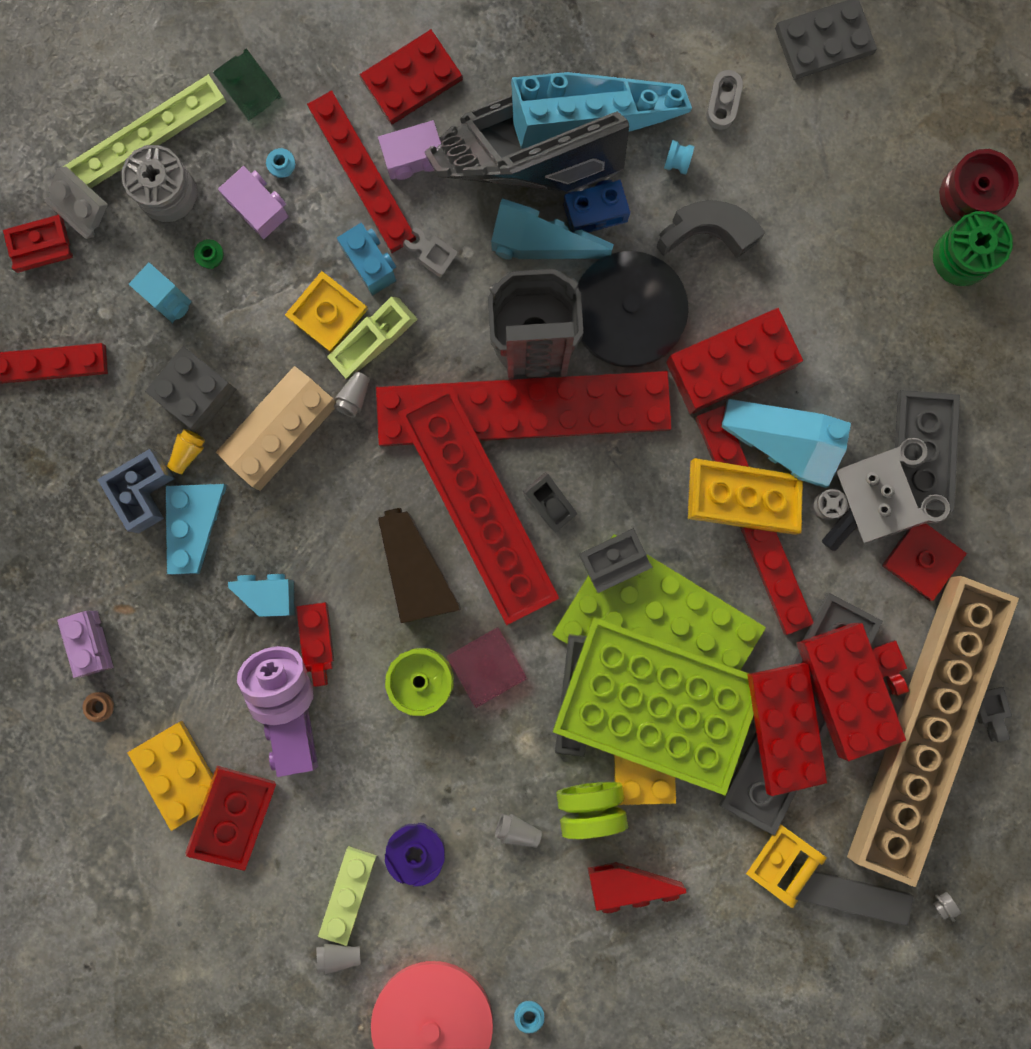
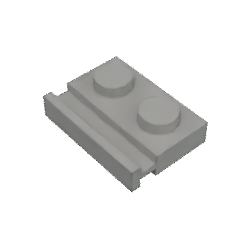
M66 166L57 168L49 188L50 196L45 198L44 202L85 239L94 237V229L99 227L108 204Z

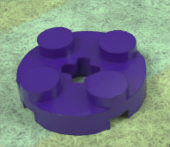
M424 823L407 824L400 827L392 834L386 846V868L389 874L402 884L423 886L430 883L439 875L445 861V845L441 836ZM409 848H420L423 851L420 855L422 859L420 862H417L415 859H408L407 856L410 854Z

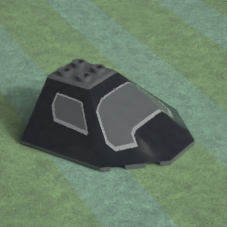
M512 95L465 113L460 118L462 124L458 128L451 126L440 137L441 144L437 148L430 146L425 151L426 158L438 177L563 192H577L586 189L589 184L598 180H609L615 176V173L624 170L629 122L616 111L521 149L514 127Z

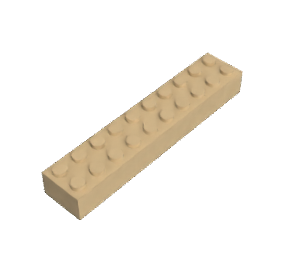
M963 576L950 577L947 581L908 687L909 692L906 693L898 715L906 741L886 748L847 855L856 864L916 887L1019 598Z

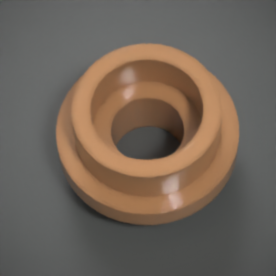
M104 692L92 693L83 702V713L92 722L107 720L114 710L112 698ZM98 701L103 704L101 712H98L95 708Z

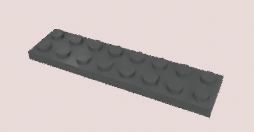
M826 593L813 619V624L809 627L803 640L850 623H863L871 645L883 621L831 593ZM797 650L790 665L803 663L799 650ZM813 690L822 743L828 728ZM757 732L753 736L730 782L726 796L723 795L719 806L775 836L797 791L775 796L766 794Z

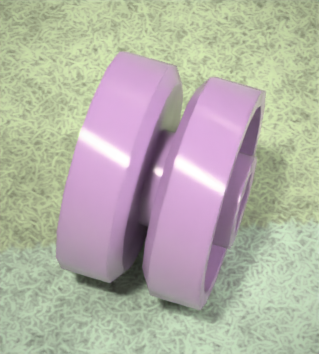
M276 646L258 651L243 662L237 673V684L245 698L246 705L253 719L262 724L280 725L288 723L300 717L309 708L313 700V686L307 675L304 662L299 653L289 647Z

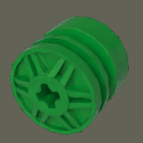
M983 211L967 214L937 240L933 249V263L937 273L946 282L956 286L976 284L1008 260L1013 249V236L1008 225L997 215Z

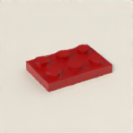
M432 29L359 74L361 81L391 125L463 80L461 72Z
M217 766L185 852L186 857L245 871L274 793L275 781Z

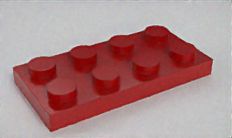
M798 663L747 674L766 794L775 796L826 784L827 777L809 664Z

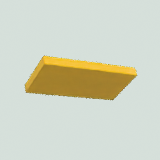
M697 458L690 461L688 519L794 535L802 532L803 481L790 473Z

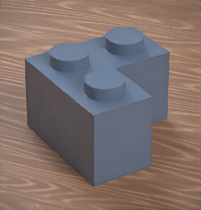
M148 449L97 480L126 530L139 534L164 519L150 493L174 480L175 477L167 467L162 455L152 449Z

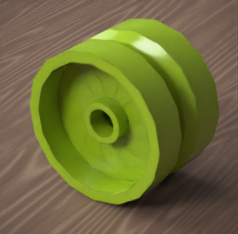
M415 648L401 653L391 662L386 673L385 689L389 700L398 710L411 716H425L437 711L449 699L454 688V673L450 663L441 653L430 648ZM417 676H422L425 679L423 687L421 685L419 687L415 686L414 681L417 680Z
M585 783L563 788L556 792L558 808L568 812V814L560 819L562 837L568 839L597 838L617 834L628 829L626 811L615 807L624 801L622 783Z

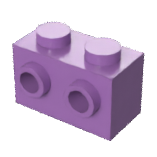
M308 709L300 717L288 723L280 725L264 724L265 737L267 740H271L272 752L269 753V763L271 769L276 770L277 777L313 771L318 767Z

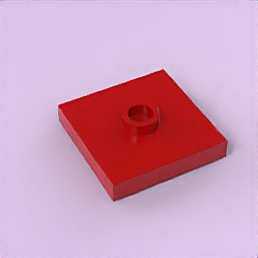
M925 523L908 529L882 566L923 597L933 601L967 553Z

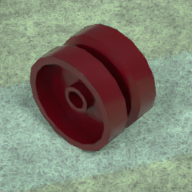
M977 149L965 155L943 179L939 190L940 203L945 213L955 222L975 211L990 212L996 215L1015 197L1019 186L1018 171L1013 162L1003 153L992 149Z

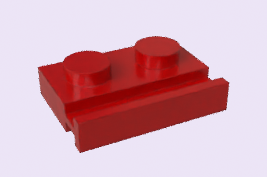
M60 215L3 230L8 254L13 264L12 270L17 273L73 258L69 248L70 243L64 219Z

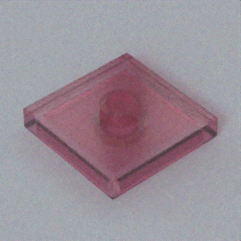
M499 627L446 656L475 708L527 679Z

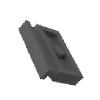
M634 528L579 553L597 593L653 568Z

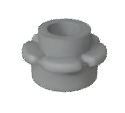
M947 892L940 896L938 894L935 895L937 901L933 903V906L943 920L950 918L952 922H955L954 918L962 913Z

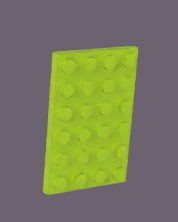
M646 554L653 568L600 593L596 592L588 575L552 633L553 636L568 644L569 634L586 636L591 621L595 617L741 670L766 627Z
M593 617L552 732L726 796L754 715L747 676L749 673Z

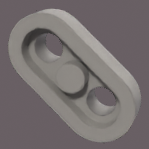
M724 70L720 72L712 86L706 118L709 125L718 130L729 128L737 114L743 81L741 76L735 71ZM727 86L731 91L725 92L722 87ZM722 113L725 118L719 119L716 114Z

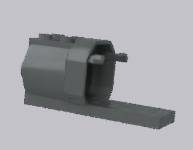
M554 269L512 271L498 283H494L490 288L491 293L488 297L490 341L497 357L507 368L508 380L566 377L569 360L583 337L581 292L577 288L578 282L574 278L569 279Z

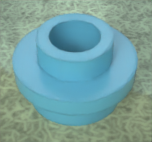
M275 149L267 156V169L275 177H288L295 169V158L287 149ZM278 159H285L283 165H276Z
M524 1001L517 1006L514 1013V1021L520 1031L534 1033L543 1026L544 1011L538 1003ZM530 1011L535 1014V1017L532 1020H526L524 1014Z

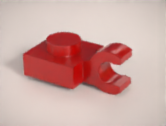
M890 641L872 648L882 677L886 678L891 694L899 696L909 692L908 686L899 672L907 669L897 641Z

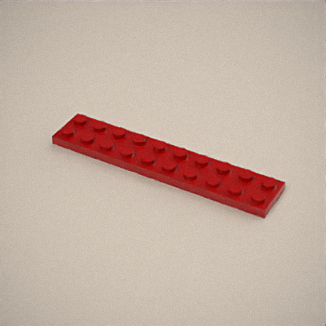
M668 371L376 387L378 441L380 447L414 445L398 412L449 386H452L479 441L670 431L672 429Z

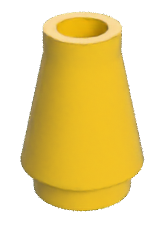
M183 429L181 434H177L167 467L175 473L182 475L185 469L204 449L202 445L205 439L193 431Z

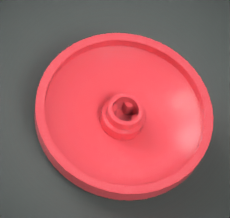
M441 961L416 963L395 974L380 992L371 1019V1037L374 1049H489L493 1034L492 1009L482 986L467 971L456 965Z

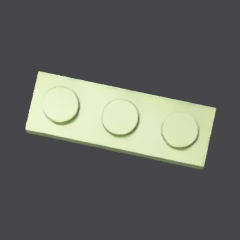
M350 846L347 847L318 937L344 946L348 945L377 855Z

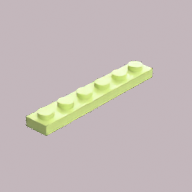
M208 74L63 167L69 168L88 187L93 188L120 171L124 166L125 160L133 151L146 145H160L225 104L226 100Z

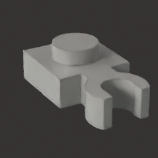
M414 227L411 233L418 238V243L412 244L405 240L403 243L404 248L410 252H419L421 255L417 262L441 278L458 252L435 235L429 242L425 239L423 231Z

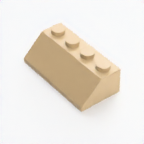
M294 366L216 453L251 487L261 491L335 409L336 401L311 378Z

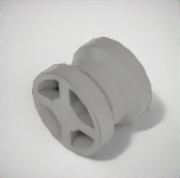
M828 489L819 493L814 498L812 504L815 515L823 520H832L842 516L848 506L846 496L837 489Z

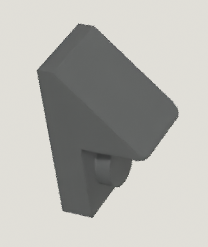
M546 472L523 490L525 499L538 511L555 533L577 515V512Z

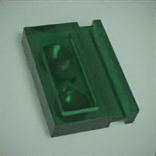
M246 48L243 50V54L238 57L234 56L214 70L213 73L249 121L271 106V102L282 97Z

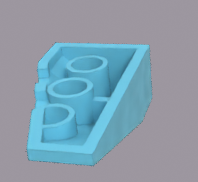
M503 198L501 199L491 240L492 251H495V254L501 258L508 260L512 259V257L517 259H601L612 254L614 244L583 230H576L573 233L569 231V228L564 225L565 222L558 219L546 221L538 217L540 212L538 210Z
M728 399L721 427L748 446H755L769 456L767 459L776 464L778 462L792 471L790 474L797 479L827 488L846 452L851 423L819 413Z

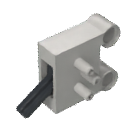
M908 438L902 442L900 447L836 470L850 508L822 539V543L830 550L836 551L857 526L863 542L868 544L928 522L936 524L946 520L950 512L948 500L942 495H930L924 499L921 508H918L901 466L904 464L907 467L916 468L923 465L928 456L926 444L918 438ZM910 446H918L923 453L919 459L912 461L905 457V450ZM933 501L942 503L945 507V512L939 517H931L926 512V507L929 503Z

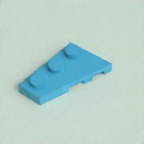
M226 484L166 486L167 574H200L210 542L209 537L212 527L218 517V508L222 495L225 494L227 488Z

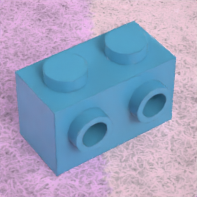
M361 222L337 237L341 249L372 296L396 282L393 272L396 265L387 252L382 255L377 247L381 243L372 228L367 231Z

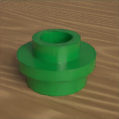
M206 239L199 242L195 247L194 258L201 267L213 269L223 261L224 251L218 242ZM206 250H213V253L210 257H204V252Z

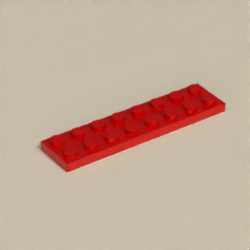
M452 386L398 412L506 626L560 599Z

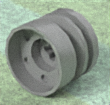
M146 145L133 151L125 160L122 168V184L127 194L150 218L161 222H174L185 217L190 212L197 198V186L192 175L184 167L178 156L170 149L159 145Z

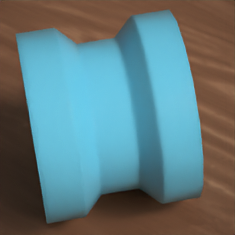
M672 140L664 169H678L681 174L686 175L695 146H681L678 141Z

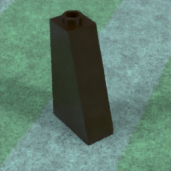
M401 508L384 511L385 516L379 517L378 521L400 622L407 623L460 611L461 608L458 600L411 515L407 511L402 512Z

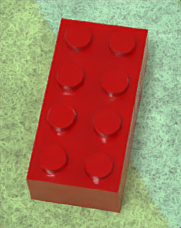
M776 308L671 354L666 364L691 415L795 369L803 362V359L779 308Z
M850 623L796 643L803 663L809 664L812 688L839 758L849 762L906 741L863 623Z

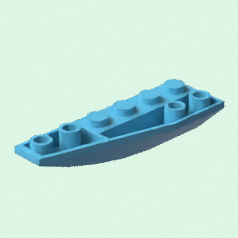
M571 72L512 77L511 80L513 121L521 149L616 111L628 120L630 132L689 113L692 110L685 87L681 84Z

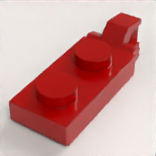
M324 602L296 606L302 660L306 670L312 673L313 687L328 685L327 670L333 669L332 661H334L328 604Z

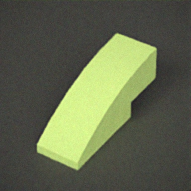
M390 297L371 317H366L327 358L348 379L354 372H358L389 347L418 319L400 298Z

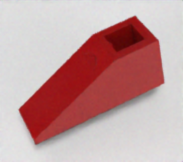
M614 862L588 867L596 911L602 910L603 913H614L620 910V906L630 904L635 908L649 905L651 900L661 898L664 902L675 901L680 898L681 894L687 893L686 888L680 881L622 863Z

